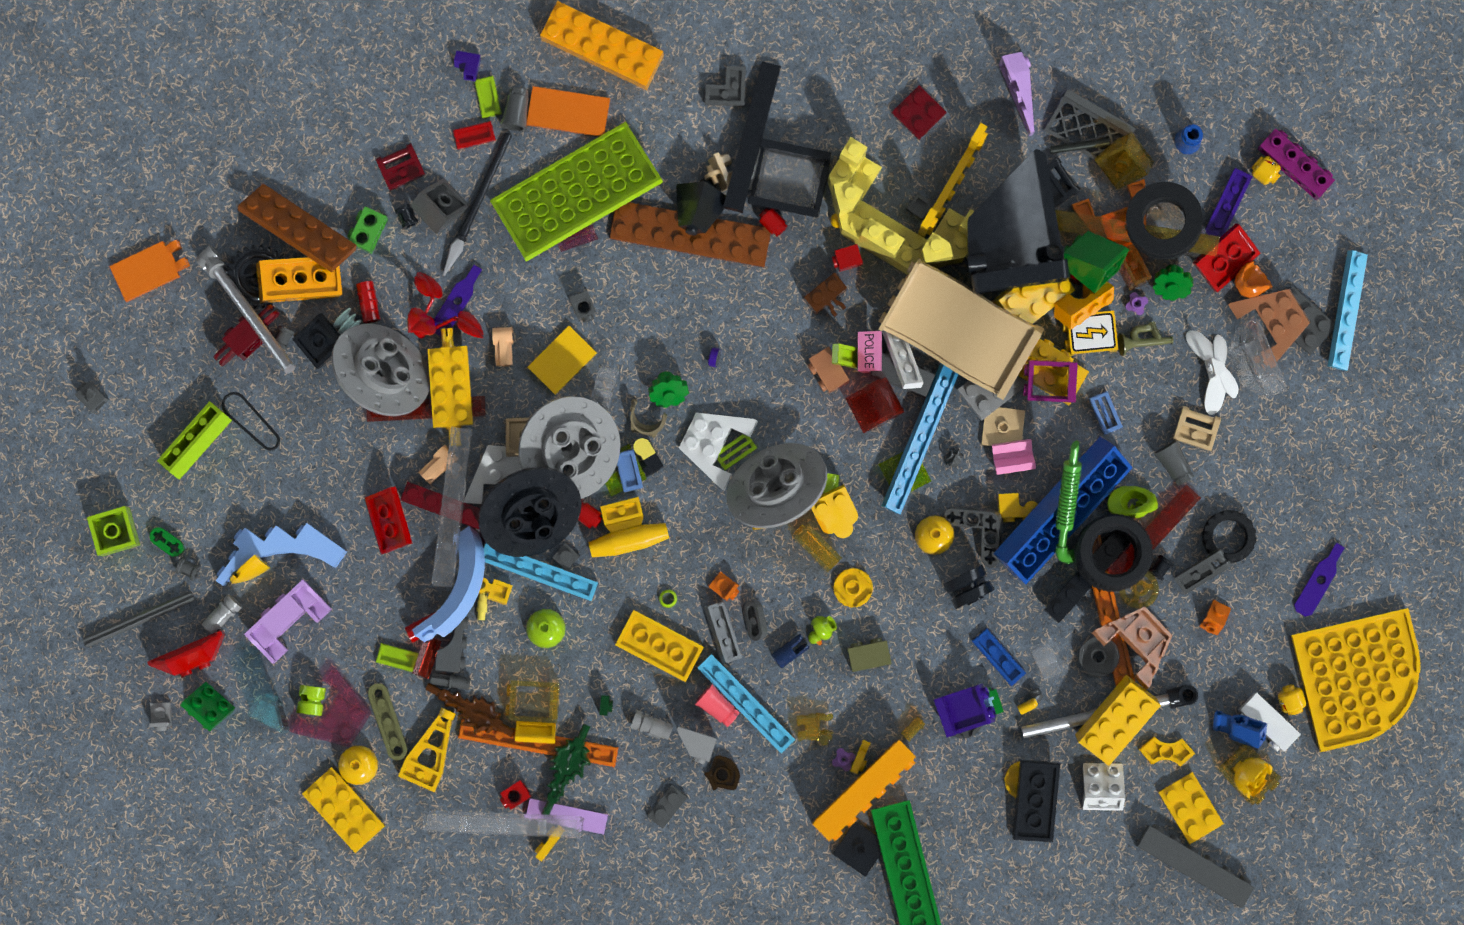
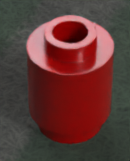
M766 208L759 215L761 218L759 222L776 237L781 235L788 227L785 223L786 221L775 209L769 210Z
M581 501V512L578 521L589 529L592 527L597 528L602 521L600 517L602 513L589 503Z

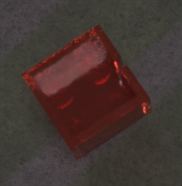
M886 377L870 383L845 398L863 433L873 431L904 413Z

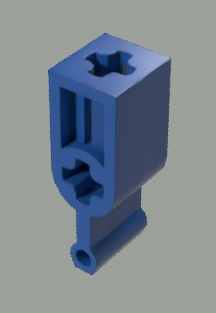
M1216 710L1214 713L1213 730L1227 733L1232 740L1259 749L1266 739L1267 723L1240 714L1230 716Z

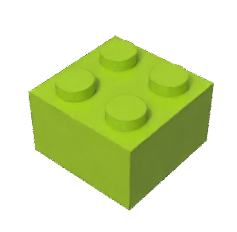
M123 506L87 517L97 556L103 557L140 546L130 507Z

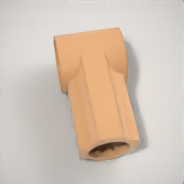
M512 327L492 328L496 366H513L512 345L514 340L512 339Z
M444 445L418 473L431 485L441 474L448 471L454 462L457 463L459 458Z

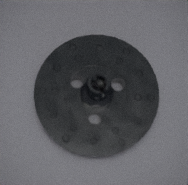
M533 467L514 472L499 481L484 498L478 516L480 532L486 543L501 554L524 557L543 553L562 542L575 527L581 512L580 492L569 476L556 469Z

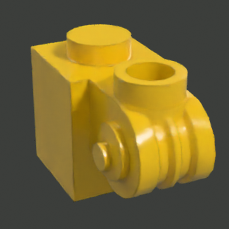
M1019 493L997 495L998 512L1001 514L1003 522H1015V518H1023L1024 520L1038 505L1034 501H1029L1022 507L1019 504Z

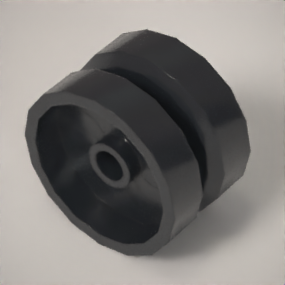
M983 565L943 584L947 593L951 594L958 590L961 592L951 600L955 609L965 604L970 605L984 598V595L994 591L990 581H985L979 585L977 583L978 580L984 578L987 574Z

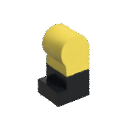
M640 438L635 441L634 451L643 459L647 466L642 469L646 477L664 468L647 439Z

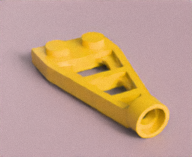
M441 707L438 717L406 757L398 777L432 792L436 791L444 772L451 725L456 713ZM442 717L448 719V721H442ZM435 730L443 733L440 747H436L428 742ZM426 748L434 750L437 755L435 766L432 768L418 762L419 755Z

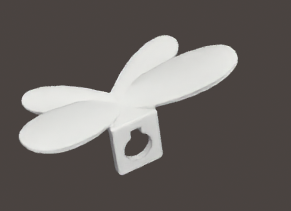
M1188 331L1186 333L1188 345L1197 356L1204 360L1209 382L1205 392L1204 407L1209 415H1213L1222 407L1225 392L1230 397L1236 398L1239 389L1235 378L1225 367L1227 357L1226 341L1222 336L1216 335L1212 344L1202 333Z

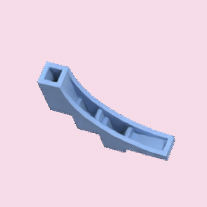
M308 523L305 526L301 525L296 532V538L279 526L271 527L265 534V541L249 529L244 528L243 530L240 529L234 536L235 541L233 544L239 548L238 551L234 550L228 558L230 562L226 567L223 566L218 571L216 581L226 586L232 575L235 576L238 569L253 555L264 558L276 554H303L321 559L336 568L347 551Z

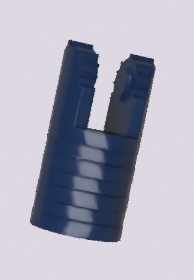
M798 634L771 654L781 669L810 648L808 644L804 643L793 651L792 648L803 640L801 634Z

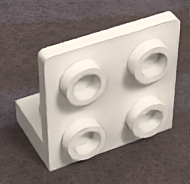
M1084 763L1083 810L1123 811L1125 803L1123 764L1111 763L1108 766L1106 763Z

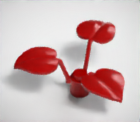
M421 272L416 273L414 277L415 287L421 294L430 296V301L425 311L416 307L409 311L407 319L408 332H413L419 338H425L427 335H433L438 328L452 321H457L458 328L464 333L477 338H484L480 323L471 313L466 311H460L458 317L454 316L435 326L434 319L428 316L427 313L434 301V297L438 299L442 297V288L431 276Z

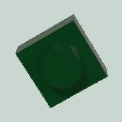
M601 695L599 715L608 716V712L613 710V700H610V696Z

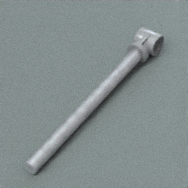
M211 245L207 246L195 258L196 262L211 278L218 280L284 372L291 373L295 369V365L229 275L225 273L227 267L222 261L223 257Z

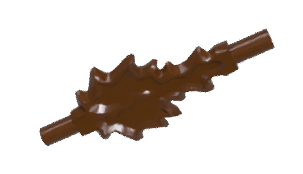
M431 683L427 684L425 690L438 696L439 700L445 702V706L455 707L457 709L456 712H461L458 717L465 719L461 725L473 727L474 734L484 730L487 734L492 730H499L510 737L514 735L515 730L503 724V721L500 720L501 713L495 711V702L488 703L483 696L478 700L475 695H473V699L470 702L468 698L464 699L458 691L455 694H451L449 690H442Z

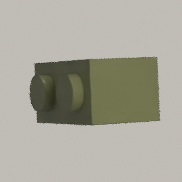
M882 638L870 640L871 644L863 645L862 642L850 644L851 648H848L847 651L852 672L892 664L887 640L882 641Z

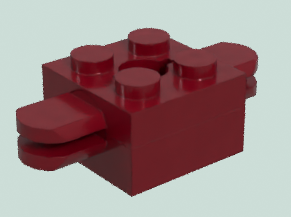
M272 304L268 305L258 314L266 327L280 314L278 310L273 311L274 306ZM244 316L239 319L240 323L236 327H230L224 333L225 337L222 340L226 344L213 356L216 361L220 360L219 365L221 367L226 365L236 355L245 361L263 344Z

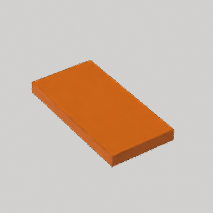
M533 86L527 126L600 137L605 134L610 98Z

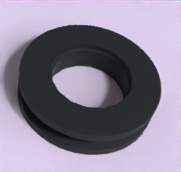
M1157 182L1150 184L1137 192L1129 203L1126 213L1128 236L1132 244L1141 253L1151 258L1167 260L1182 256L1193 248L1202 231L1203 215L1198 199L1190 190L1177 183ZM1158 203L1176 205L1185 217L1182 231L1169 239H1159L1152 236L1145 228L1144 216L1153 205Z

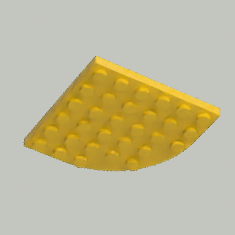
M1408 608L1291 635L1319 752L1359 744L1376 738L1394 726L1410 707L1418 688L1417 684L1421 667L1419 649Z

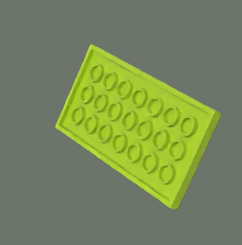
M624 122L494 197L490 202L527 262L663 183L633 132L627 123Z

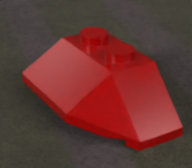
M224 630L217 631L147 661L149 666L171 675H180L181 678L193 674V669L199 667L202 670L211 666L210 662L215 660L225 632Z

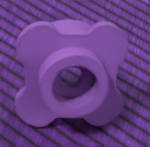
M1133 292L1130 294L1129 303L1125 305V308L1128 311L1136 312L1137 315H1142L1144 313V306L1148 303V298L1138 296L1137 293Z
M839 748L836 751L837 756L833 759L832 764L834 767L839 766L844 771H849L855 755L854 753L845 752L843 748Z

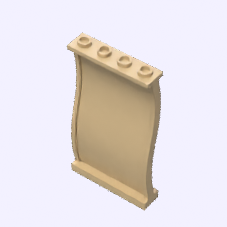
M918 258L916 263L911 262L906 271L909 273V276L906 280L902 278L897 287L900 292L897 297L893 295L889 301L888 306L891 308L888 313L883 312L878 321L881 323L878 330H884L910 343L952 371L995 393L998 398L1004 400L1040 339L1044 328L1039 325L1035 326L1013 315L980 294H973V289L937 268L924 263L920 258Z

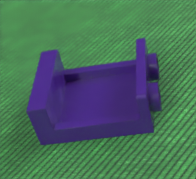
M983 683L934 699L947 738L995 722L996 712L994 707L990 706L988 700L990 698L989 691L986 686H983Z

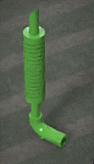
M1078 440L1072 443L1069 460L1063 463L1055 527L1060 530L1055 554L1059 561L1066 564L1074 563L1075 559L1074 549H1068L1066 541L1068 531L1073 530L1082 467L1081 462L1077 461L1080 443Z

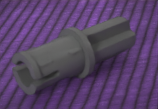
M433 672L430 678L431 684L447 686L449 689L453 687L469 690L471 678L453 676V673L447 675Z

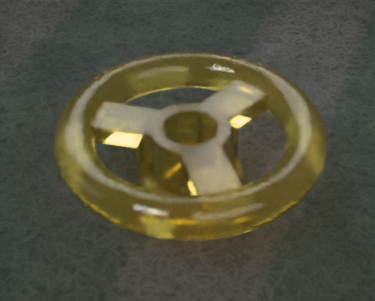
M1147 571L1145 577L1151 581V584L1140 580L1132 586L1134 593L1132 601L1127 597L1125 590L1119 591L1122 600L1128 606L1136 609L1149 607L1157 599L1159 585L1156 578ZM1138 585L1143 587L1141 593L1136 590ZM1148 590H1153L1151 597L1147 601L1138 603L1141 596L1146 595Z

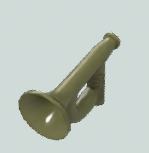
M1152 321L1148 324L1133 327L1130 332V338H1127L1123 333H1119V353L1121 356H1125L1130 349L1135 347L1173 344L1174 339L1173 336L1161 337L1155 322ZM1141 332H1151L1153 338L1141 339L1138 337V334Z

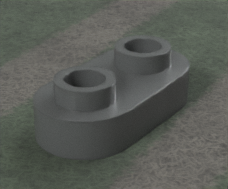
M756 600L748 601L744 605L748 635L754 641L762 640L767 636V625L762 604Z

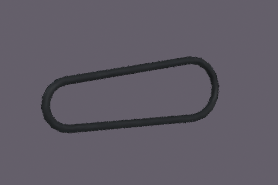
M232 392L224 397L222 400V410L230 419L264 449L272 451L278 448L280 437L243 395ZM238 395L246 402L276 436L277 444L275 447H266L226 411L224 404L229 396Z

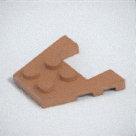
M1290 289L1228 304L1237 320L1256 309L1277 344L1260 354L1268 370L1273 368L1311 323Z
M1143 607L1105 626L1097 628L1092 634L1103 646L1117 633L1146 662L1133 676L1146 690L1152 684V679L1157 673L1158 665L1173 635L1146 607Z

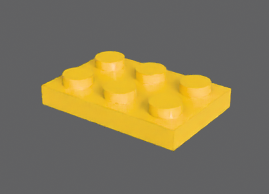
M1193 772L1158 792L1188 844H1192L1224 824Z

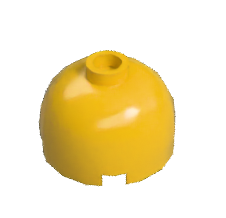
M937 515L928 516L922 519L916 527L915 541L918 547L925 553L931 555L942 554L953 544L954 529L944 517Z
M362 745L352 746L341 754L338 761V770L346 782L353 785H363L370 782L376 776L378 759L370 748Z
M1255 757L1248 758L1243 762L1239 761L1234 767L1235 786L1247 798H1250V795L1254 797L1266 784L1267 780L1264 778L1267 773L1271 775L1272 766L1266 761Z

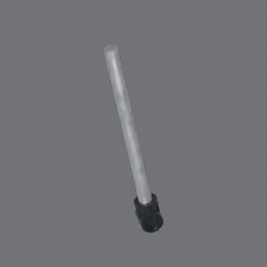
M1183 685L1167 689L1166 694L1155 697L1159 701L1160 707L1169 705L1170 709L1194 704L1198 699V692L1191 685ZM1186 689L1192 693V697L1188 701L1182 697V693ZM1096 710L1022 726L1023 738L1084 725Z

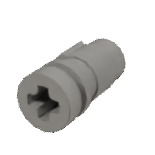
M227 594L223 598L224 601L221 600L219 606L202 623L203 627L211 634L220 629L231 616L234 617L236 615L235 612L242 608V605L232 595Z
M636 710L630 728L634 730L639 729V732H648L649 736L657 739L664 738L668 740L673 725L655 717H650L647 713L644 715L642 711Z

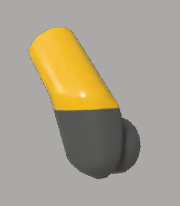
M1038 688L1029 692V695L1032 697L1030 700L1017 706L1022 715L1035 709L1042 700L1043 695Z

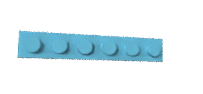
M1354 250L1347 251L1328 360L1329 367L1339 370H1348L1368 256Z
M487 543L484 546L485 562L586 600L592 601L598 582L527 556L513 557L501 554Z
M712 654L698 667L708 680L780 753L785 751L795 741L784 727Z

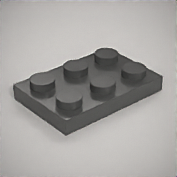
M1292 286L1290 290L1311 322L1295 340V343L1311 355L1334 330L1335 323Z

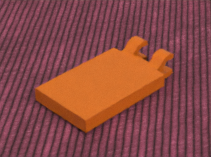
M174 240L168 245L161 241L109 266L125 302L180 278L178 272L189 267L190 264L185 257L176 262L172 253L182 249L179 241Z

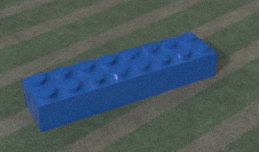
M1101 436L1078 460L1081 462L1082 467L1073 530L1068 531L1067 539L1133 468L1119 450ZM1061 480L993 553L1009 572L1025 585L1055 554L1060 533L1055 524Z

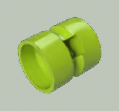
M300 685L299 697H301V700L297 703L296 713L322 716L324 705L321 701L325 699L326 688Z

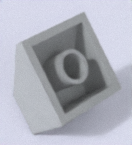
M678 727L677 732L689 755L694 757L693 761L705 764V761L710 762L717 738Z

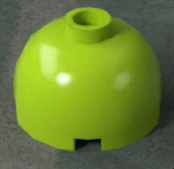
M552 609L535 611L526 623L528 639L540 648L556 646L565 635L566 625L564 619L558 612Z

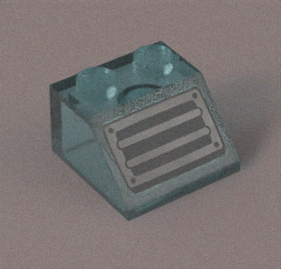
M270 692L258 693L247 715L282 734L289 733L290 728L283 705L277 701L279 697Z

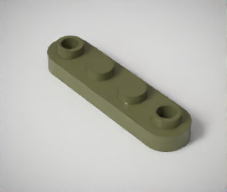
M380 683L373 684L368 690V697L387 753L391 759L401 760L406 757L408 747L388 688ZM377 690L382 691L381 697L375 695ZM396 746L401 747L402 751L400 754L395 753L394 749Z

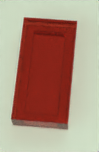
M432 638L422 643L412 674L429 679L437 656V650H439L442 641Z

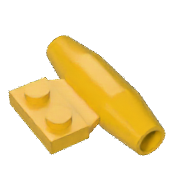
M639 497L600 506L604 525L610 533L588 543L592 558L617 556L653 546L669 539L666 523L642 525L644 516Z

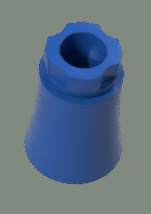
M1198 125L1186 126L1175 136L1176 148L1183 154L1195 153L1200 148L1203 132Z

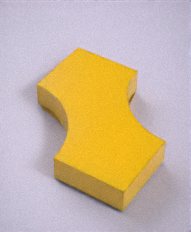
M1153 736L1138 749L1151 765L1161 760H1170L1181 767L1195 754L1182 738L1174 743H1164Z

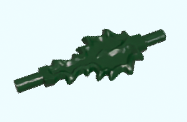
M584 723L578 736L574 737L573 741L567 739L566 745L558 746L554 749L556 755L550 759L554 764L549 769L557 770V772L553 774L555 778L547 784L551 791L547 793V802L541 813L544 817L548 818L554 804H557L559 801V797H564V787L566 784H569V779L574 782L576 775L583 778L584 765L591 764L586 755L589 749L585 747L586 741H584L590 726Z

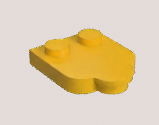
M844 484L822 494L811 508L823 532L827 534L835 533L839 538H846L852 534V524L857 521L858 513Z

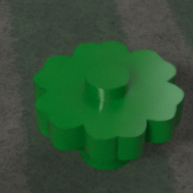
M1171 264L1166 269H1160L1159 272L1155 273L1153 290L1156 295H1162L1165 300L1175 301L1178 297L1183 299L1191 294L1193 278L1191 273L1184 272L1180 266Z
M668 371L660 373L658 378L652 381V386L648 388L650 401L655 402L657 407L667 408L670 405H679L685 401L684 396L689 394L687 381L682 380L681 376L673 375Z

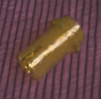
M918 716L915 719L912 718L913 721L901 732L909 742L926 725Z

